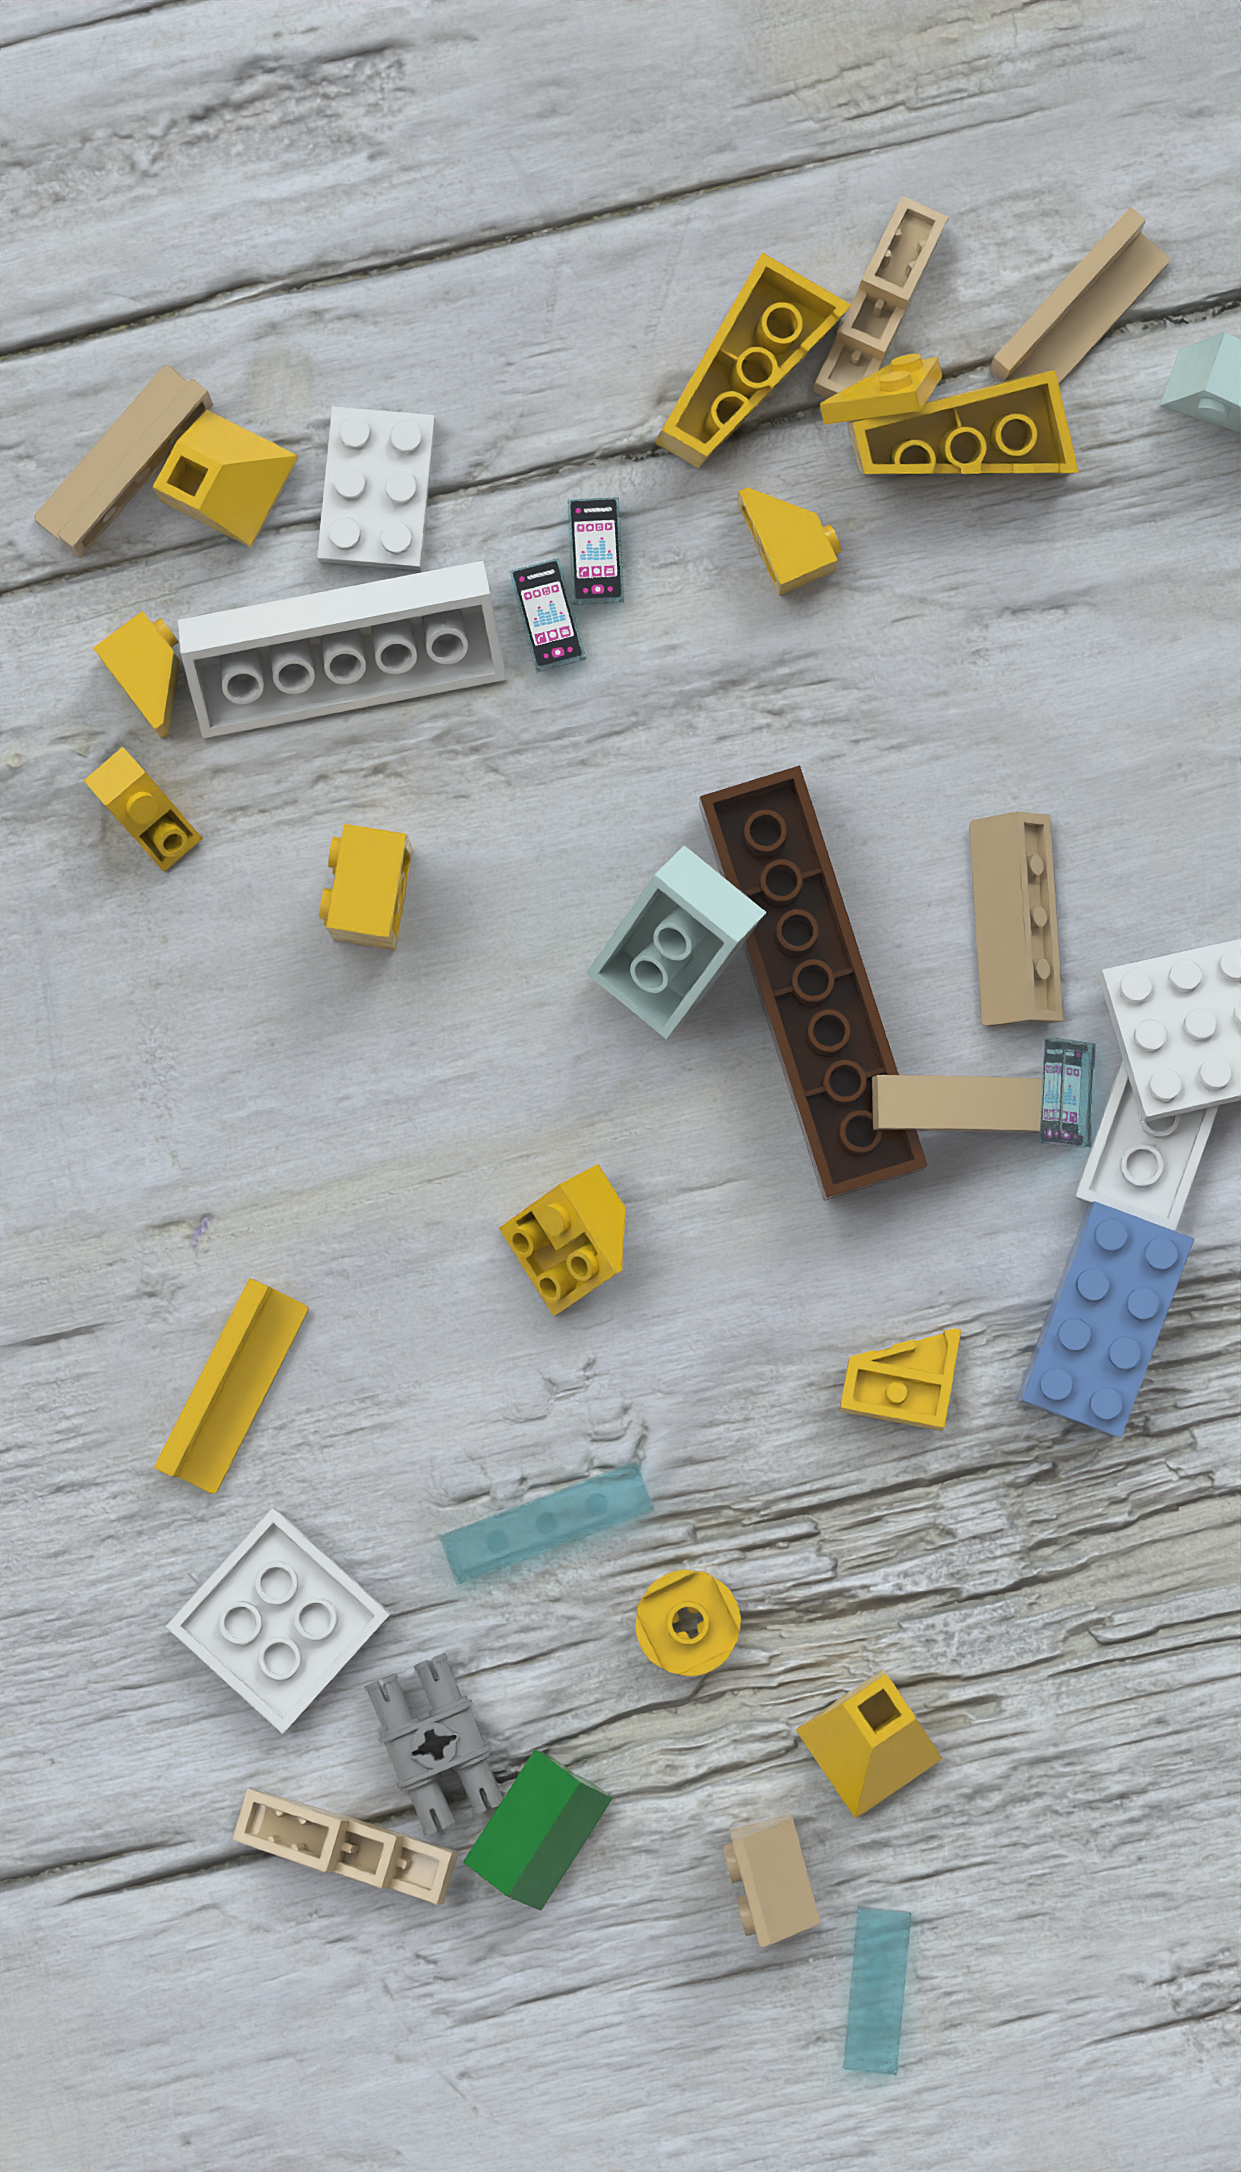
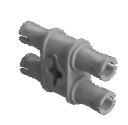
M446 1653L431 1659L438 1674V1680L435 1679L428 1660L414 1665V1669L419 1675L432 1710L428 1711L429 1716L419 1720L418 1716L412 1717L396 1673L382 1679L390 1700L386 1699L379 1680L364 1686L369 1693L383 1728L382 1731L378 1732L380 1735L378 1740L386 1746L399 1779L396 1783L397 1787L401 1788L402 1792L408 1791L424 1835L434 1833L438 1829L431 1809L435 1810L442 1829L456 1822L437 1779L442 1776L441 1772L450 1768L451 1771L457 1770L472 1806L473 1815L487 1811L480 1788L484 1789L491 1808L500 1805L504 1798L500 1793L487 1761V1757L491 1755L489 1751L491 1750L490 1744L485 1745L470 1708L473 1705L472 1700H469L467 1696L462 1697L447 1662ZM434 1730L438 1737L444 1735H456V1737L451 1738L450 1742L444 1745L442 1757L436 1758L432 1751L415 1753L414 1751L425 1743L427 1739L426 1731Z

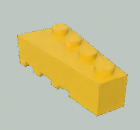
M762 252L654 443L699 469L839 323L852 305Z
M1056 370L1044 371L931 400L924 404L921 411L847 422L859 473L862 474L1079 473Z

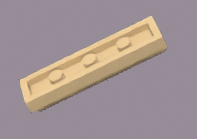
M1130 207L994 356L989 372L999 381L1005 382L1044 371L1056 370L1058 384L1060 385L1167 267L1170 261L1169 257L1141 233L1146 219Z
M164 365L34 515L36 522L81 559L168 458L177 440L206 410L212 407L213 402L208 391L193 378L188 382L170 366Z
M1016 811L972 820L969 828L981 1022L984 1026H998L1019 1022L1044 1024L1062 1022L1063 1007L1050 815Z

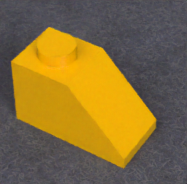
M749 487L738 491L737 504L779 596L835 572L838 561L836 555L842 553L841 546L832 526L828 524L823 527L817 513Z
M142 610L94 646L93 649L162 739L170 733L180 661L172 647L178 644L179 641L161 618L152 623Z

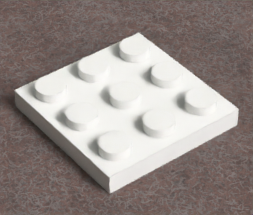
M1241 939L1107 968L1101 971L1098 977L1142 1123L1241 1100Z
M274 1507L167 1624L166 1628L276 1729L284 1734L391 1613Z

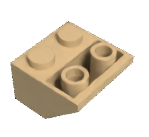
M792 1814L730 1829L732 1843L723 1845L732 1883L743 1881L746 1895L737 1897V1902L746 1936L757 1934L761 1948L821 1924Z

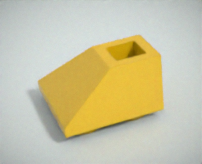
M206 410L177 440L153 485V489L161 503L252 548L299 457Z
M599 1164L557 1185L499 1227L500 1232L553 1317L622 1271L626 1207Z
M883 1669L795 1729L855 1819L943 1759Z

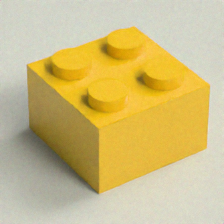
M344 824L342 837L333 836L329 851L328 867L333 868L332 874L335 875L333 889L324 888L319 919L324 920V926H326L334 941L396 951L413 848L407 834Z

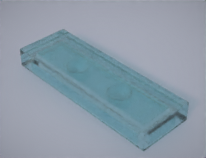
M857 1906L843 2070L897 2075L911 1924L910 1911Z

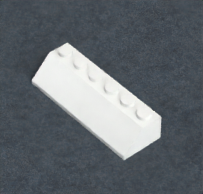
M484 561L178 620L181 657L203 739L507 680Z

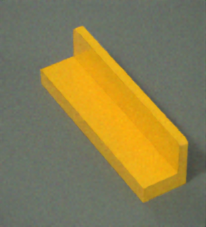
M249 1277L153 1468L171 1477H179L211 1494L218 1492L308 1314L309 1308L307 1305Z

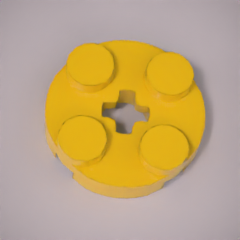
M680 1569L662 1575L647 1588L638 1603L635 1630L641 1649L652 1663L670 1673L692 1677L711 1672L728 1659L738 1641L741 1616L736 1599L723 1582L705 1571ZM687 1607L691 1614L699 1611L704 1621L697 1624L699 1634L689 1638L685 1631L676 1633L673 1629L672 1624L679 1620L677 1611L681 1608Z

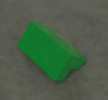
M535 1749L463 1863L507 1897L542 1911L613 1797L591 1781L573 1773L553 1757Z

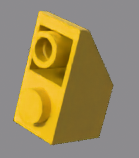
M124 747L120 748L83 780L163 872L203 839Z

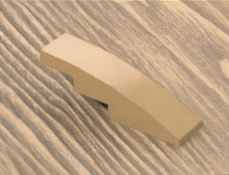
M901 197L861 279L859 289L851 303L852 306L849 308L838 330L836 340L814 383L812 392L830 398L880 369L949 216L907 197Z
M876 1075L872 1077L873 1130L1042 1133L1045 1079L985 1076Z
M247 1788L232 1840L326 1873L335 1872L381 1889L390 1888L436 1905L444 1904L459 1854L457 1851L403 1833L252 1788Z

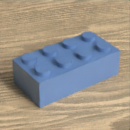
M1096 1201L1088 1204L1016 1401L1108 1436L1122 1438L1195 1238Z

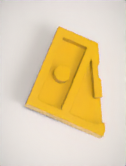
M907 354L893 359L891 364L821 402L820 409L824 425L921 411L942 378L938 357L922 359L920 354Z
M952 1328L935 1336L916 1341L912 1339L894 1344L891 1348L880 1351L872 1350L850 1356L847 1363L839 1411L943 1431L946 1423L961 1329Z

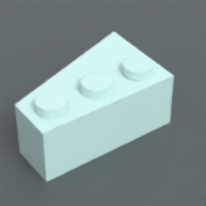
M1223 332L1179 349L1160 406L1241 433V339Z

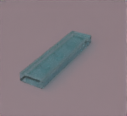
M636 1461L441 1534L439 1538L456 1584L460 1585L644 1515L655 1509Z

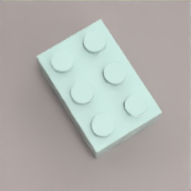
M684 845L654 874L586 974L667 1040L696 1009L766 912Z

